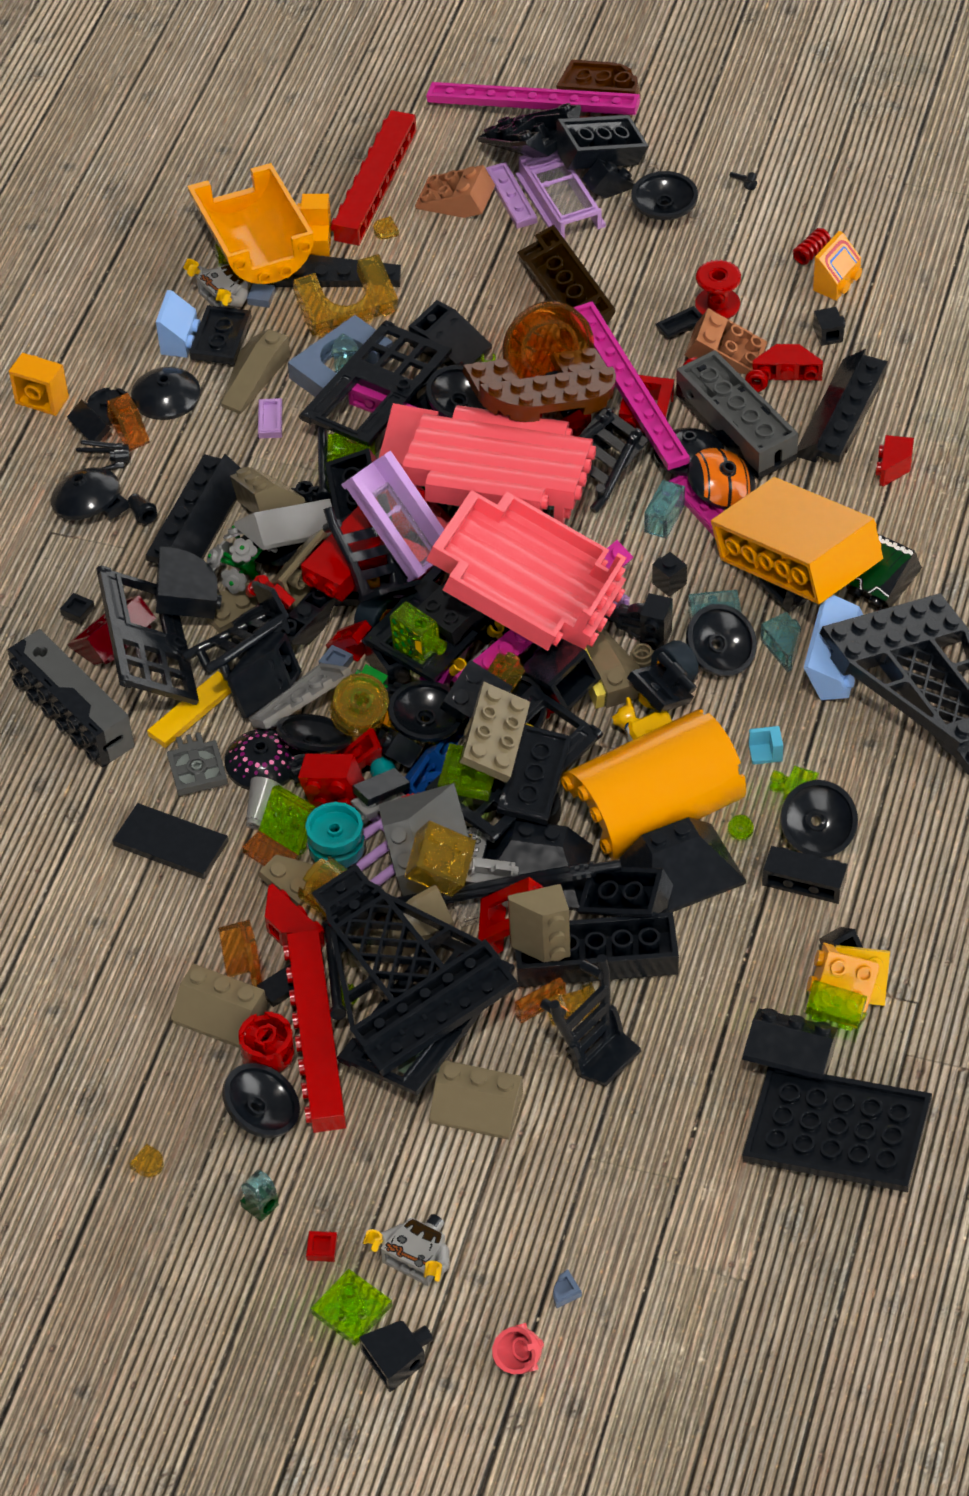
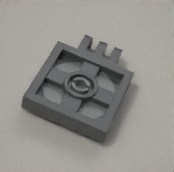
M201 732L195 733L196 741L192 740L191 734L186 735L187 743L184 744L181 736L176 737L178 749L167 751L178 796L228 784L217 741L213 740L204 743Z

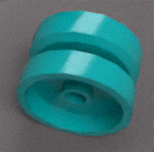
M331 802L322 804L310 813L305 827L310 857L316 864L324 868L337 870L347 868L361 858L365 849L364 829L361 815L354 807L346 803Z

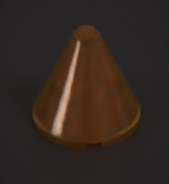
M557 301L540 302L523 310L510 324L503 341V359L509 360L519 379L545 376L548 372L556 371L551 362L552 353L594 348V337L588 321L572 306Z

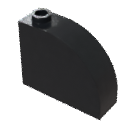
M160 546L157 564L155 613L214 619L216 609L221 608L222 595L217 594V578L213 569L195 554L177 548Z

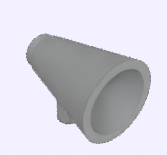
M265 777L251 778L246 815L247 827L259 830L266 819L282 823L285 813L273 810V807L284 791L279 783Z

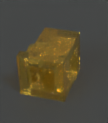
M507 652L506 655L498 653L487 671L511 685L513 688L510 693H512L526 670L520 664L518 656Z

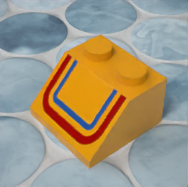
M838 231L815 256L813 291L835 301L848 291L850 285L854 280L857 281L862 273V268H860L861 257L841 231Z

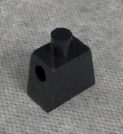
M397 1321L359 1337L361 1352L388 1391L392 1392L425 1364V1354L422 1347L433 1341V1336L425 1325L411 1332L404 1321Z

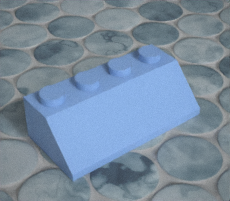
M835 595L830 596L819 606L803 667L821 701L849 698L851 687H854L855 683L854 677L851 674L843 676L830 659L833 651L820 635L822 626L863 615L859 606Z

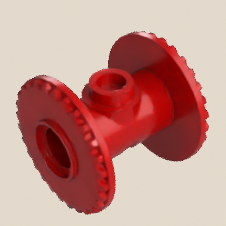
M716 259L715 261L711 260L710 262L703 263L696 272V282L703 291L696 297L695 307L702 315L709 308L719 315L730 319L740 309V298L732 290L740 284L741 272L735 264L727 262V260Z

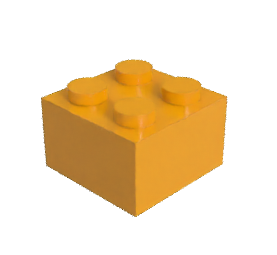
M22 352L9 369L15 404L56 416L68 400L69 394L62 364Z

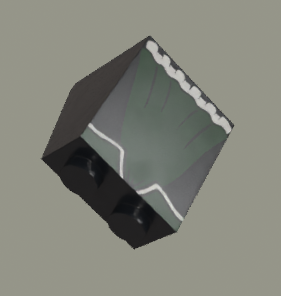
M878 534L883 559L847 584L846 588L848 589L847 592L856 598L863 596L869 599L868 602L877 608H882V606L889 608L895 604L920 572L922 566L915 550Z

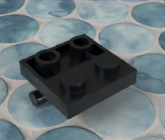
M661 652L656 658L660 663L633 670L627 677L634 688L659 713L690 704L694 698L691 693L697 688L687 677V672L677 662H673L664 652Z

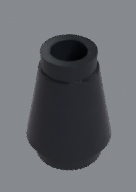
M137 493L129 496L127 501L136 520L143 524L152 523L157 517L156 506Z

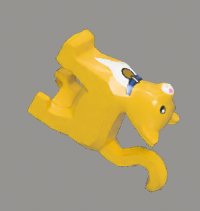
M639 693L640 703L646 708L654 709L650 702ZM626 697V705L618 708L616 714L611 717L612 724L625 731L629 742L673 721L667 711L659 713L657 710L645 717L636 718L635 709L630 697Z

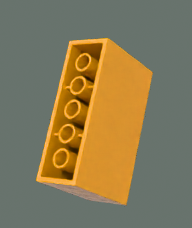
M776 477L771 478L710 520L722 561L817 604H821L883 559L881 543L876 529L877 524L873 517Z

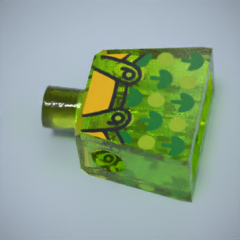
M405 601L390 615L393 646L395 649L421 661L426 660L433 653L442 655L445 652L447 642L439 638L437 622L415 606Z

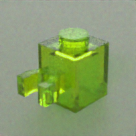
M794 766L788 777L779 771L773 770L770 781H772L770 790L784 791V802L787 795L798 785L807 781L818 780L819 773Z

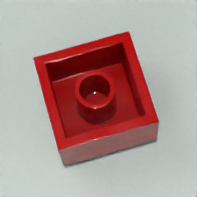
M305 754L298 776L312 810L322 804L331 802L346 803L357 810L351 803V800L358 798L352 792L353 785L365 779L354 754Z

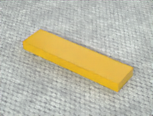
M217 671L196 689L199 699L197 705L181 701L147 730L148 736L164 748L173 743L176 737L181 736L232 693L222 674Z

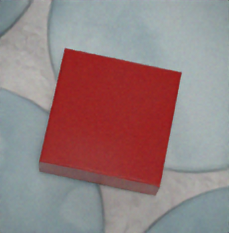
M309 1231L306 1260L335 1262L337 1232Z

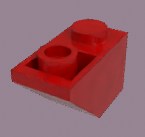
M885 435L884 445H879L878 458L882 459V462L877 461L876 476H880L879 486H886L910 472L914 438Z

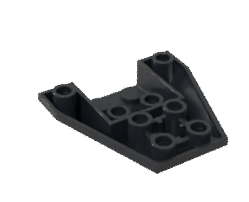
M566 103L558 108L514 118L504 117L497 121V125L484 129V133L477 137L478 142L531 158L548 157L557 151V120L579 118L581 106Z

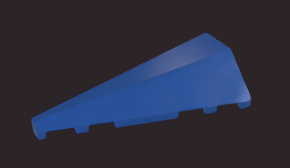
M461 727L452 736L430 743L405 776L410 781V788L403 791L405 795L424 792L425 788L459 756L460 748L458 743L464 733Z

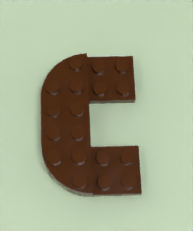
M572 59L556 85V88L561 90L640 94L641 99L637 76L632 74L629 67L614 62ZM587 112L585 116H580L579 118L619 116L624 114Z
M596 348L565 350L552 353L551 362L557 370V374L519 379L508 359L463 365V374L480 403L496 415L500 411L501 414L510 416L509 420L520 422L539 421L541 413L580 408L583 415L600 411L607 406V401L613 398L616 373L613 366H606Z

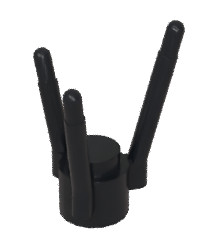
M81 440L80 443L83 445L105 448H76L77 452L110 453V460L115 461V464L102 467L107 470L124 468V463H130L129 444Z

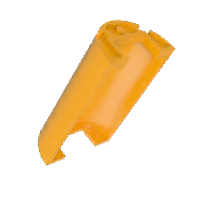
M272 163L250 169L253 187L215 198L212 196L211 184L208 180L188 185V192L227 262L234 273L243 280L255 284L278 282L289 278L308 259L314 243V233Z
M697 709L562 774L560 781L563 788L567 792L570 791L573 798L578 796L581 801L587 803L590 808L591 818L595 823L598 822L603 829L599 845L605 855L608 854L611 860L618 859L642 834L687 817L699 820L745 797L746 781L744 774L739 775L738 765L741 762L725 730L710 713L704 715L703 709Z

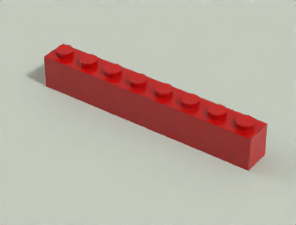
M391 110L388 117L384 118L381 131L376 133L373 146L369 147L366 160L362 161L359 174L355 175L351 189L347 190L344 203H341L339 206L337 217L333 218L331 222L334 241L360 246L417 132L415 114Z
M319 930L287 934L288 944L283 945L285 961L290 960L291 967H286L288 983H293L294 990H289L291 1006H296L297 1012L292 1013L294 1029L300 1030V1036H295L297 1052L303 1053V1059H298L300 1076L306 1075V1082L301 1083L303 1099H309V1106L304 1107L306 1123H312L313 1133L345 1129V1115Z

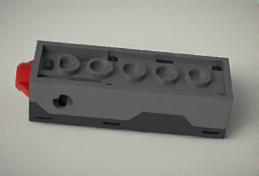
M716 350L699 358H689L684 362L683 366L677 368L676 396L732 453L745 461L758 480L797 460L798 432Z
M38 629L7 649L10 659L8 664L13 672L11 678L18 689L22 688L32 703H37L47 718L51 717L61 732H66L76 747L80 746L85 751L86 756L91 762L96 761L103 768L135 747L129 715L41 629Z

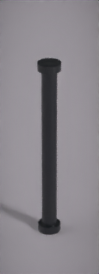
M315 424L318 436L319 484L316 498L319 501L331 499L325 463L328 462V430Z
M325 920L321 926L325 931L332 1007L330 1009V1016L334 1020H341L346 1017L347 1012L345 1006H343L341 982L330 927L327 920Z

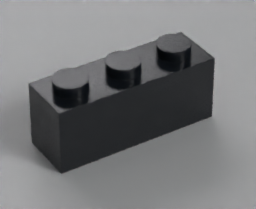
M771 846L763 868L762 886L839 904L847 880L848 864L838 860L817 857L813 854L792 851L784 847Z

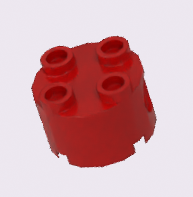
M264 1012V1015L257 1016V1013L251 1015L242 1023L238 1037L243 1064H262L275 1069L279 1073L291 1064L295 1056L293 1031L286 1018L274 1012Z

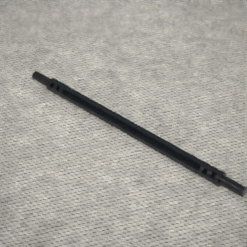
M620 859L599 863L590 861L439 889L445 904L486 897L527 877L532 878L542 886L596 877L598 873L620 870L622 866ZM419 893L400 896L396 898L404 902H407L409 899H411L413 896Z

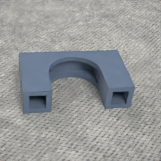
M354 315L288 361L289 379L316 397L337 374L328 368L325 363L337 355H354L376 329ZM385 336L379 344L390 348L393 345V341ZM372 351L364 360L376 364L383 354Z

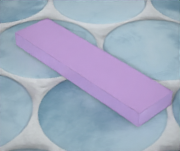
M504 162L486 167L488 174L495 183L494 189L516 229L536 224L537 216L507 163Z

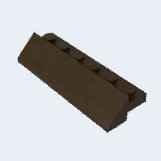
M555 225L534 235L536 242L517 252L522 263L579 342L586 339L571 315V308L593 301L606 324H609L616 312L614 306Z

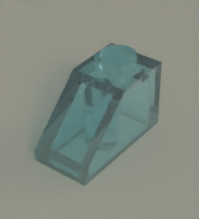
M785 612L761 624V641L784 669L789 672L793 668L798 650L801 627L797 620L792 619Z

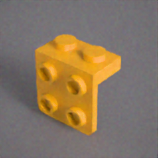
M823 943L822 949L817 950L814 965L816 969L814 976L810 975L807 982V991H809L810 997L815 1003L856 1013H865L878 975V963L839 953L834 945Z

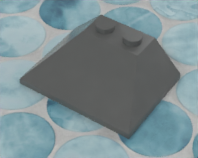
M454 783L379 804L384 833L403 896L421 893L434 885L438 889L470 884L462 882L464 856L474 857Z

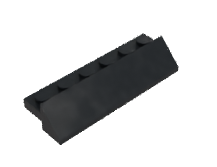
M866 349L842 360L798 445V458L815 463L819 457L840 462L844 452H848L879 390V383L887 369L888 361L867 356Z
M204 454L148 549L146 560L158 564L160 546L185 550L204 559L237 501L230 476L236 474L237 470L241 469V467L226 454L223 455L222 459Z

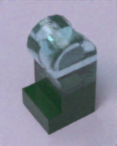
M256 1170L241 1185V1190L245 1195L240 1200L241 1207L260 1222L279 1205L274 1183L263 1171Z

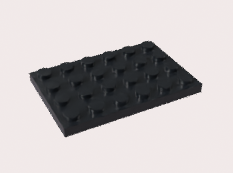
M768 1067L742 1154L743 1161L909 1192L932 1103V1093L827 1074L821 1080Z

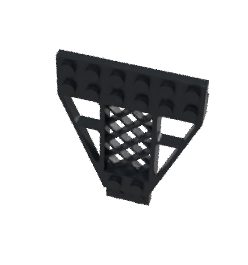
M935 594L822 626L820 635L833 652L830 659L842 675L851 674L928 730L940 746L953 755L967 775H969V717L964 718L957 715V712L969 716V684L960 673L969 670V629L942 594ZM962 642L967 660L953 663L941 647ZM915 658L928 662V665L915 661ZM880 666L892 682L884 684L866 671V669ZM912 670L924 673L925 677L912 673ZM929 676L942 680V682L940 683L929 679ZM916 684L921 685L922 689L918 688ZM926 688L939 692V695L926 691ZM943 694L956 698V700L953 701L948 698L943 697ZM929 702L936 704V707H933ZM940 706L953 710V713L940 709Z
M356 864L312 892L314 899L326 913L327 922L330 927L350 1032L354 1041L382 1077L519 987L517 980L505 967L498 953L486 939L481 941L386 893L381 886L369 881ZM382 913H387L386 921H374ZM403 913L440 932L428 940H424ZM393 917L397 920V922H392ZM359 928H365L363 936L351 935ZM371 929H383L381 938L369 937ZM389 931H401L400 939L388 938ZM407 934L412 940H406ZM451 937L473 947L447 965H444L432 950ZM352 943L361 944L359 952L352 945ZM367 945H378L377 954L365 953ZM385 946L397 947L396 954L385 955ZM415 948L414 957L402 956L403 949ZM345 951L348 952L367 977L364 982L350 991L342 959V953ZM421 951L426 956V958L420 957ZM366 961L375 962L373 970ZM381 962L393 963L391 972L379 971ZM399 964L411 965L410 973L398 972ZM418 965L430 966L428 975L416 974ZM380 979H388V980H389V981H388L387 988L385 987V985L382 983V981H381ZM395 980L407 981L406 989H393ZM376 989L387 1004L356 1024L352 1002L368 991Z

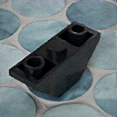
M314 587L288 614L289 617L287 619L290 633L287 634L289 642L291 644L310 645L324 630L336 598L329 597Z

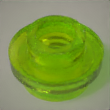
M736 815L728 823V832L735 839H746L753 834V822L746 815Z

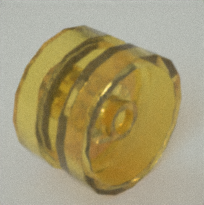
M364 673L351 674L342 679L334 691L329 708L331 720L337 729L353 737H360L369 728H373L376 731L382 724L388 709V692L382 682L372 675Z

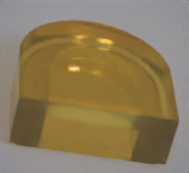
M391 216L379 219L373 225L374 235L379 239H390L399 236V230Z
M148 1144L129 1163L132 1170L144 1177H154L164 1167L162 1154Z

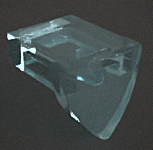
M341 334L332 345L331 356L334 357L336 373L359 350L354 340L346 334Z

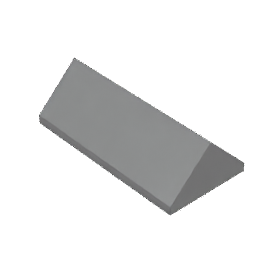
M330 499L254 512L235 521L234 527L262 550L302 543L323 529V525L327 523L323 509L332 507Z

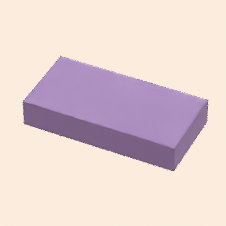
M282 398L259 399V439L282 438Z

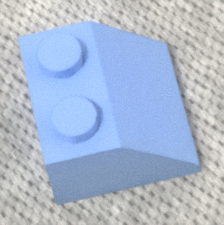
M172 290L166 291L156 319L161 355L187 358L201 321L197 319L196 309Z

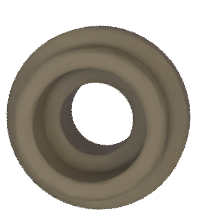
M641 643L634 646L630 652V657L640 667H646L651 665V656L654 651L648 644Z

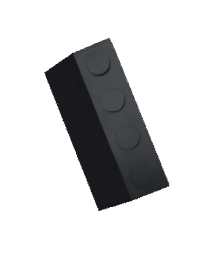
M629 115L558 119L556 122L557 151L567 170L591 168L598 158L605 162L611 161L616 166L639 165L649 147Z

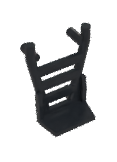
M611 408L600 410L580 436H578L591 439L596 435L620 452L616 460L593 443L592 445L596 446L595 457L612 469L608 476L594 465H591V471L588 475L600 483L597 484L595 490L596 500L590 506V510L594 513H598L609 499L623 469L630 465L649 441V439L642 435V431L639 428L635 429L614 414ZM610 425L614 433L627 441L626 444L604 428Z
M386 494L376 496L378 503L385 513L390 512ZM333 507L323 509L327 523L323 525V531L325 533L331 532L351 570L355 583L354 590L358 591L359 594L357 597L358 601L363 602L394 594L421 584L420 579L411 582L407 581L408 577L385 544L352 552L349 546L350 543L379 536L378 533L371 527L343 534L340 529L342 522L340 519H336ZM386 555V565L362 571L358 562ZM389 575L385 579V583H389L388 585L371 589L367 582L369 579Z
M257 581L251 583L259 604L232 622L233 627L181 653L182 659L187 662L197 656L204 671L211 674L219 669L224 680L227 681L226 678L231 673L228 665L230 661L272 632L281 633L283 629L284 633H290L287 619L289 615L276 590ZM250 629H254L252 633L247 632ZM234 637L240 640L241 642L235 644L229 641V639ZM213 647L226 651L213 661H210L206 653L207 650Z
M601 954L596 958L598 966L587 960L582 961L580 964L581 970L599 979V988L572 1015L565 1020L566 1010L561 1007L558 1000L550 1001L545 998L542 1000L540 1007L552 1015L554 1023L566 1041L568 1047L565 1050L569 1053L567 1057L573 1062L577 1076L607 1086L641 1052V1048L623 1032L617 1008L611 1005L610 968L607 956ZM600 1002V1005L572 1031V1029ZM593 1026H595L580 1042H578ZM600 1037V1039L585 1053V1051Z

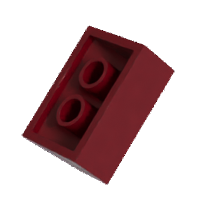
M137 595L127 598L126 603L130 622L151 628L150 624L157 618L141 596ZM105 613L67 644L69 648L94 665L100 663L106 665L114 660ZM124 644L125 649L129 647V645Z

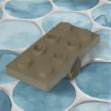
M483 682L479 689L473 715L463 735V738L466 740L459 763L507 783L512 774L530 701Z

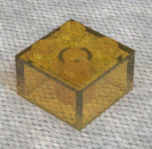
M429 820L416 832L404 877L429 888L436 885L441 893L452 897L465 885L476 840Z

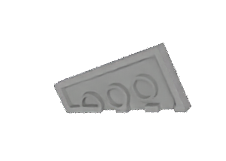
M320 663L295 682L291 688L251 716L249 720L253 727L271 729L277 725L281 718L296 712L347 680L353 674L349 667Z

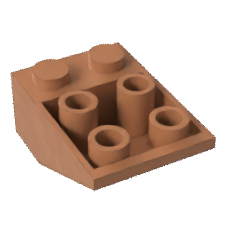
M484 165L471 166L458 171L452 170L439 175L434 174L426 180L415 207L420 210L462 218L480 215L487 205L495 183Z
M708 308L696 323L684 356L699 358L716 350L738 373L747 374L753 370V360L764 353L767 341Z

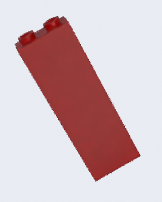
M417 488V490L425 500V491ZM387 490L379 494H386L390 510L397 506ZM358 506L342 522L340 529L343 534L373 526ZM400 510L398 513L392 514L391 517L393 525L402 538H404L412 529V526ZM331 533L301 564L303 582L308 586L315 587L327 596L343 601L354 590L355 583L351 570ZM380 536L350 543L349 546L352 552H357L384 545V542ZM386 555L358 562L362 571L376 567Z

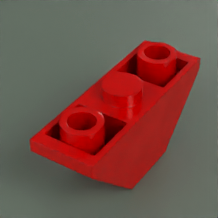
M775 344L753 360V370H762L768 376V380L822 381L823 360L800 344Z
M273 883L268 886L265 909L267 932L283 946L288 944L287 934L319 930L321 948L324 947L323 934L325 931L318 921L313 922L302 906H296L285 890H279Z

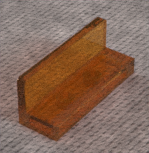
M250 920L219 927L218 932L226 975L233 977L248 973L251 985L257 987L262 982L256 940Z

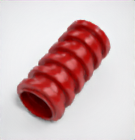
M823 228L815 229L802 243L793 249L794 259L802 265L808 264L831 240L830 234Z

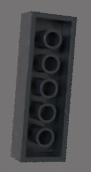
M673 912L659 913L654 917L618 916L569 920L570 957L560 961L542 962L515 949L519 987L599 981V979L581 970L580 964L582 961L587 960L598 966L596 958L601 954L607 956L610 980L679 974V953Z

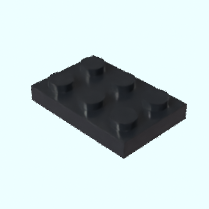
M207 305L190 350V359L235 365L252 318L251 310Z

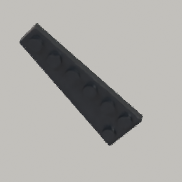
M309 255L301 268L289 278L266 285H273L275 287H400L401 265Z

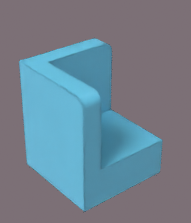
M779 726L749 730L748 746L752 764L783 762V741Z

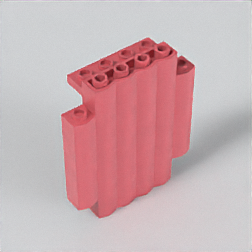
M457 405L452 418L423 414L408 453L404 458L402 468L414 485L425 487V501L461 506L472 490L498 505L507 491L540 511H543V509L547 510L548 506H554V519L563 524L565 519H570L571 510L574 509L576 500H581L582 490L587 481V473H590L592 460L595 459L596 446H592L593 439L572 436L573 429L569 428V422L540 418L539 421L520 422L509 420L510 416H505L500 411L496 415L487 409Z
M471 490L433 545L426 559L429 563L450 574L443 591L547 651L552 645L557 647L561 639L584 650L587 645L592 647L599 636L596 630L602 631L608 621L605 616L610 618L617 606L613 602L619 603L626 591L622 589L626 581L622 577L626 570L622 567L626 557L618 553L609 569L606 568L609 562L605 559L609 552L607 548L507 491L497 505Z

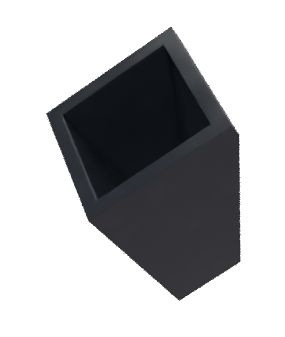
M564 639L560 640L557 647L552 645L548 651L541 647L519 669L522 675L530 677L542 688L546 695L568 710L601 679L587 651Z

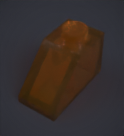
M129 393L107 401V416L122 442L129 444V452L150 443L139 410Z

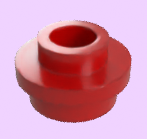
M754 369L746 374L745 380L757 392L767 387L768 376L762 370ZM753 378H759L761 381L755 382Z

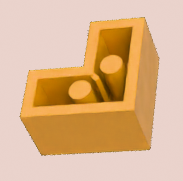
M329 193L302 194V201L297 206L314 233V243L310 255L330 257L332 220Z

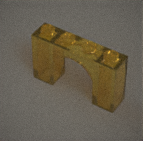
M379 254L358 260L357 273L366 294L359 302L353 305H337L328 300L322 291L315 273L294 279L293 292L312 336L318 334L325 335L354 315L367 322L374 317L380 315L387 316L397 311L398 298Z

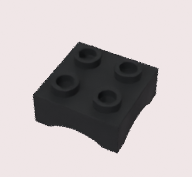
M446 580L416 608V612L417 610L421 612V614L417 613L420 616L419 618L422 619L420 620L421 623L429 626L424 620L431 618L435 621L432 625L437 626V631L453 645H456L468 628L486 615L443 591Z

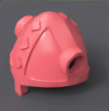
M526 1323L507 1328L495 1338L492 1346V1356L496 1365L504 1372L524 1374L539 1369L537 1363L541 1357L544 1342L527 1328Z

